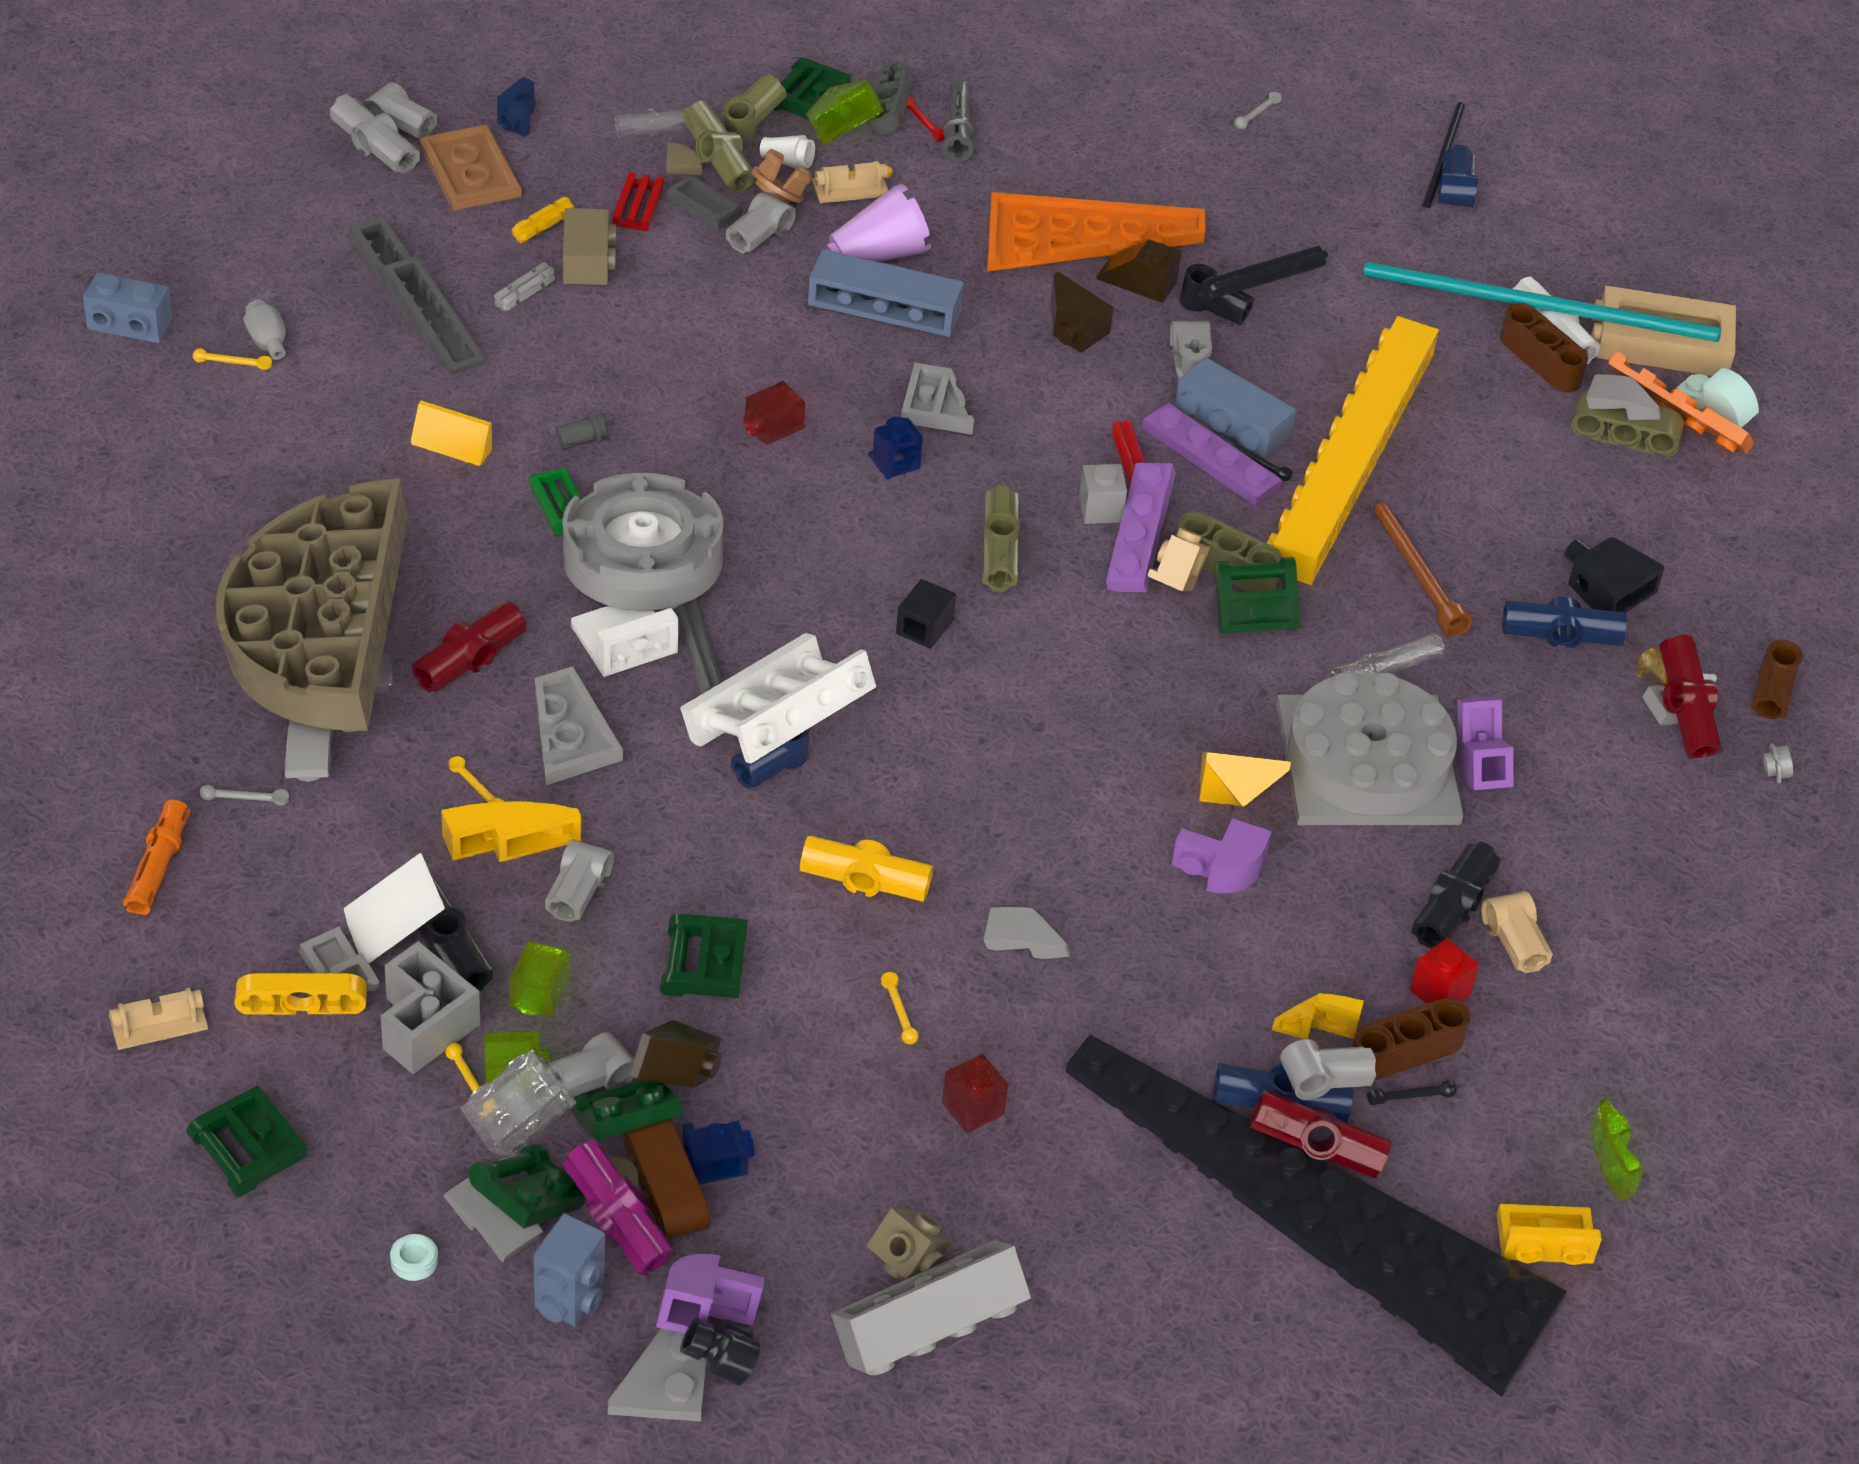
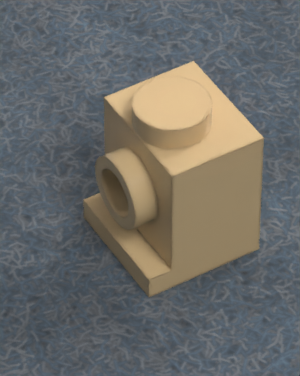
M1179 528L1177 535H1171L1170 540H1165L1157 557V561L1161 562L1159 568L1150 569L1147 576L1180 591H1192L1210 547L1199 543L1202 536Z

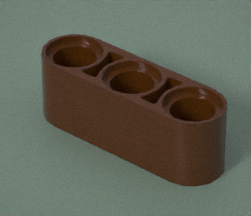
M1525 303L1510 305L1506 310L1500 335L1501 342L1555 389L1562 392L1577 391L1581 387L1588 362L1586 351L1531 305Z
M1440 999L1360 1027L1355 1033L1352 1047L1371 1048L1376 1058V1077L1374 1080H1378L1459 1051L1465 1041L1471 1013L1469 1008L1457 999Z
M667 1119L624 1132L623 1139L628 1156L633 1155L635 1161L632 1163L637 1168L639 1184L642 1191L647 1190L650 1196L645 1199L655 1223L659 1227L662 1226L666 1239L708 1229L710 1227V1217L707 1204L672 1120Z

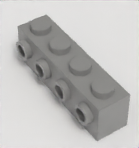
M992 1240L831 1313L848 1365L868 1375H878L894 1368V1361L907 1355L920 1356L936 1348L935 1342L948 1336L961 1337L970 1334L977 1329L976 1323L989 1317L998 1319L1013 1314L1017 1310L1016 1305L1031 1299L1015 1246Z

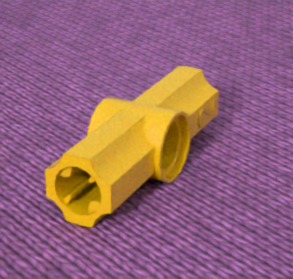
M810 835L807 836L804 844L799 871L842 881L846 889L852 893H856L858 890L866 892L865 896L871 897L877 894L878 891L924 902L930 888L934 866L892 856L884 845L874 840H861L855 846Z

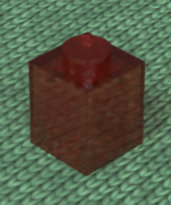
M781 381L746 397L745 415L743 417L744 426L750 435H756L767 446L804 429L806 402L784 381Z
M982 1053L945 1071L942 1103L968 1134L1004 1116L1008 1083Z

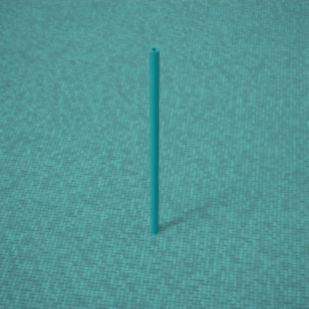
M1366 262L1364 266V276L1510 304L1525 303L1537 309L1707 341L1719 342L1721 337L1720 327Z

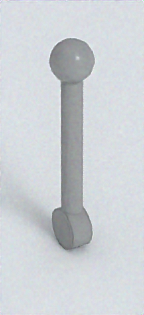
M1270 92L1265 102L1246 116L1237 117L1234 121L1235 127L1245 129L1248 122L1273 103H1280L1282 95L1278 92Z
M210 784L204 785L200 789V796L206 801L214 798L271 801L276 805H285L289 802V793L284 789L275 790L273 793L215 789Z

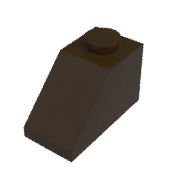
M1147 239L1111 255L1097 274L1096 279L1163 303L1177 283L1182 251Z
M1057 272L1053 276L1051 292L1053 335L1064 345H1069L1082 353L1110 334L1114 307L1062 273Z
M675 1020L666 1022L642 1033L629 1076L642 1080L694 1088L716 1075L722 1059V1054L717 1052L721 1038Z

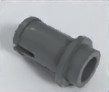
M592 412L588 413L584 419L555 426L556 437L562 450L590 440H595L597 443L601 441V437L607 435L606 426L601 414L593 415Z

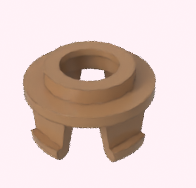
M770 149L759 167L754 166L751 170L752 175L757 178L755 184L764 192L787 204H790L791 201L801 204L804 199L802 193L806 184L809 185L812 174L803 166H799L786 181H783L777 177V174L784 160V155L774 149Z

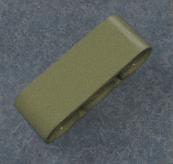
M1588 391L1580 394L1571 422V428L1576 435H1588L1590 439L1614 445L1624 444L1626 448L1654 455L1660 453L1663 454L1662 457L1666 458L1673 456L1678 451L1684 428V419L1679 412L1659 406L1660 420H1628L1626 408L1589 409L1586 399Z
M1185 513L1179 520L1178 530L1183 528L1202 536L1199 543L1210 547L1202 569L1213 574L1214 563L1217 561H1228L1229 565L1279 562L1282 557L1279 550L1204 513ZM1279 578L1233 580L1231 583L1246 591L1276 590Z

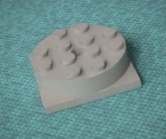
M1344 672L1321 681L1310 688L1304 695L1277 696L1276 706L1286 761L1291 762L1288 776L1297 825L1462 824L1463 811L1453 769V760L1457 748L1456 730L1449 714L1439 703L1438 695H1430L1420 687L1397 678L1391 673Z

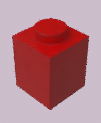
M1446 938L1418 958L1410 991L1426 1004L1444 998L1457 999L1462 1002L1472 993L1479 963Z

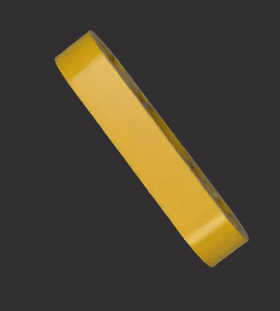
M349 973L247 974L239 978L236 983L234 1004L236 1009L245 1015L296 1014V1011H307V1014H359L366 1007L367 984L360 976ZM296 992L308 993L312 996H309L307 998H297L296 996H293L291 994Z

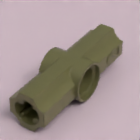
M696 101L693 105L686 107L681 117L696 140L695 149L698 159L701 162L713 165L731 194L742 193L753 188L757 178L752 175V167L742 154L743 143L740 135L735 132H727L707 101Z
M996 485L994 489L985 492L982 582L988 585L992 591L1006 592L1008 588L1017 584L1020 530L1018 520L1019 494L1012 491L1010 486Z

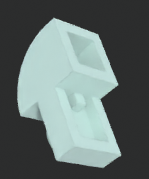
M1722 367L1711 378L1703 374L1691 375L1677 387V389L1689 395L1698 403V410H1702L1704 406L1708 407L1740 428L1759 413L1757 398L1750 385L1740 375L1727 368Z

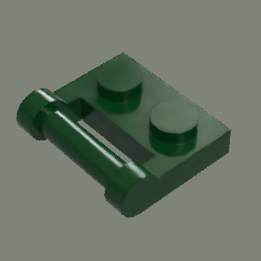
M801 57L792 65L791 72L781 81L780 84L786 89L787 97L774 110L783 109L818 122L850 87L851 75ZM804 79L805 81L798 87V89L793 94H790V92L800 83V81Z
M1281 557L1279 562L1229 565L1228 561H1217L1214 563L1213 574L1216 584L1218 627L1220 633L1300 628L1297 567L1294 557ZM1279 577L1282 580V589L1232 592L1231 581Z
M692 914L673 915L668 925V934L671 936L667 971L661 977L660 992L663 995L679 997L686 993L739 998L748 919ZM693 936L701 937L697 973L684 972L688 940Z
M642 1079L588 1096L582 1093L570 1098V1106L577 1123L596 1141L683 1115L680 1098L661 1082Z
M258 1085L195 1118L186 1130L191 1140L196 1145L201 1144L228 1178L227 1185L236 1197H241L256 1189L258 1183L307 1157V1148L304 1142ZM227 1127L253 1162L243 1167L217 1135V1131Z
M541 1144L526 1146L520 1151V1154L495 1162L483 1160L471 1165L469 1168L468 1178L471 1185L523 1229L561 1216L563 1213L575 1211L582 1207L586 1201L585 1196L578 1189L569 1174L549 1161L548 1151ZM524 1171L529 1174L527 1177L509 1183L501 1180Z

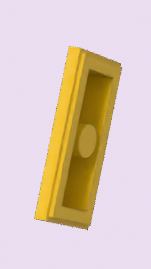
M421 400L418 404L411 444L480 466L492 450V423Z

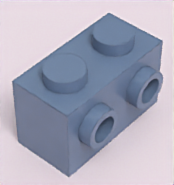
M97 272L83 295L87 329L160 343L173 320L169 286Z
M563 1213L534 1253V1306L546 1319L552 1322L564 1321L576 1327L585 1313L592 1315L596 1311L603 1297V1288L605 1286V1232Z

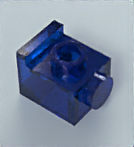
M891 417L886 421V425L874 428L873 451H870L868 456L886 480L918 470L921 466L923 436L909 418ZM901 454L904 459L894 462L895 455Z
M739 1120L728 1123H713L699 1129H694L692 1122L683 1124V1148L699 1185L748 1175L749 1157L755 1155V1148L750 1130H742Z

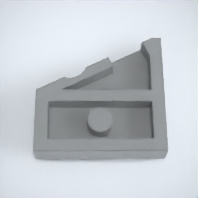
M914 362L901 411L900 423L973 435L974 418L973 415L969 416L966 411L964 395L956 386L957 380L951 368Z
M661 1328L608 1399V1415L701 1421L707 1360L705 1358L696 1360L681 1353L680 1345L684 1333Z

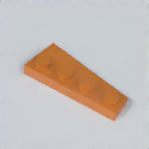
M1617 351L1614 353L1608 364L1615 375L1632 377L1658 406L1679 412L1683 419H1685L1684 426L1700 436L1706 431L1716 437L1714 441L1716 445L1731 454L1736 449L1744 454L1750 451L1755 442L1749 432L1708 407L1704 406L1702 411L1698 410V403L1689 395L1677 388L1672 389L1669 393L1665 390L1667 386L1657 379L1655 374L1645 368L1642 369L1640 374L1635 372L1628 364L1627 357Z

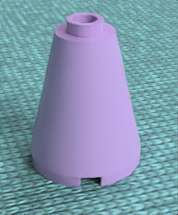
M898 184L829 235L830 243L826 245V250L883 262L923 254L929 251L931 244H925L924 238L930 236L917 201L914 197L907 200L902 192L909 189L903 184Z

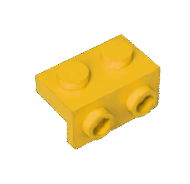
M1499 1204L1496 1215L1501 1256L1508 1260H1516L1523 1263H1535L1538 1261L1564 1262L1569 1265L1594 1263L1602 1238L1601 1231L1593 1229L1590 1207Z

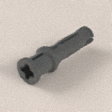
M963 80L955 81L950 86L949 119L943 127L945 137L942 146L943 154L947 159L956 162L966 161L972 156L974 150L972 138L975 127L970 120V96L972 90H970V84ZM959 144H962V145H961V152L959 153V152H958V145H959Z

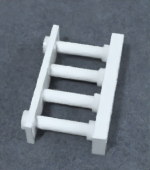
M805 633L681 706L680 709L690 740L695 745L703 746L723 733L737 736L745 762L751 764L876 688V684L865 650L860 649L835 664L822 660L816 636Z

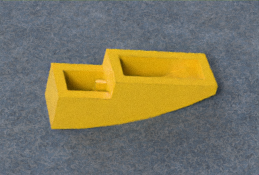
M514 801L469 804L441 810L442 836L453 861L494 850L499 862L564 846L572 839L581 841V814L577 808L548 803Z

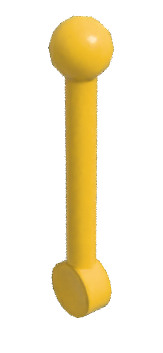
M198 348L193 352V359L199 363L208 360L257 366L262 370L272 367V359L268 356L254 359L207 353L202 348Z
M455 756L449 760V769L453 772H459L487 802H504L501 798H495L465 768L464 758Z
M886 972L881 977V984L890 993L903 1029L901 1034L903 1042L912 1045L917 1042L919 1034L916 1029L911 1027L897 990L899 981L897 974Z
M456 1042L450 1043L445 1049V1054L449 1059L455 1061L477 1099V1112L483 1115H491L496 1107L495 1100L484 1095L462 1057V1046Z

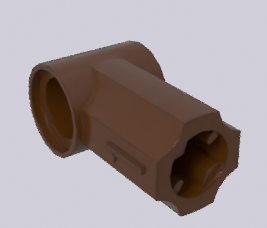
M1775 640L1769 644L1758 671V682L1751 709L1755 710L1758 716L1774 720L1785 718L1796 674L1803 659L1800 647L1789 640Z

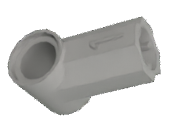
M393 82L386 84L363 102V105L375 115L381 113L388 114L395 122L397 128L416 138L429 136L437 125L436 113L409 100L406 91L400 85Z
M761 192L751 202L748 213L726 229V240L733 249L742 254L751 252L772 234L782 236L781 232L783 230L791 229L795 221L796 209L766 192Z
M574 839L570 840L562 856L560 873L545 899V910L549 911L554 918L567 922L580 920L596 888H603L605 886L601 882L605 876L609 877L612 872L614 852Z
M601 1033L592 1038L581 1052L545 1065L543 1076L547 1084V1091L557 1101L560 1099L567 1100L602 1086L608 1090L624 1082L626 1084L631 1083L635 1079L629 1076L634 1058L612 1033Z
M1304 1039L1291 1043L1282 1051L1280 1056L1295 1094L1301 1100L1319 1098L1331 1088L1372 1086L1376 1077V1058L1371 1048L1319 1049L1315 1041Z

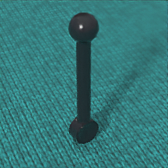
M1227 437L1224 440L1267 470L1276 474L1282 481H1289L1292 478L1291 469L1287 467L1279 468L1240 446L1234 437Z
M1447 1080L1440 1086L1391 1092L1373 1089L1367 1094V1099L1370 1105L1384 1104L1390 1100L1442 1095L1446 1098H1451L1456 1094L1457 1086L1454 1082Z

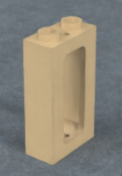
M1606 285L1602 300L1595 299L1594 304L1721 328L1719 342H1713L1592 319V321H1598V323L1594 322L1591 336L1601 345L1596 358L1610 360L1617 351L1628 358V363L1710 376H1713L1722 367L1731 369L1735 355L1736 305Z

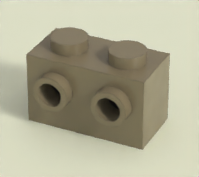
M565 208L563 284L608 285V270H615V248H608V246H616V224H609V209Z

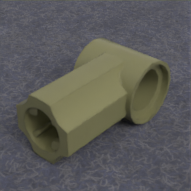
M771 74L767 76L762 75L742 96L731 97L724 103L722 111L727 132L738 133L742 142L750 141L756 136L758 131L757 125L787 97L786 89L777 78Z

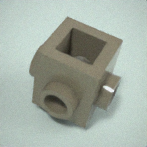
M891 1208L866 1247L885 1262L883 1268L894 1278L904 1281L945 1262L946 1256L944 1254L952 1244V1241L940 1232L942 1229L941 1224L928 1214L923 1212L917 1213L909 1208Z

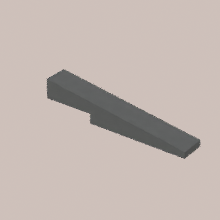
M380 215L349 225V245L449 373L453 375L484 364L485 357L418 256L410 257L385 217Z

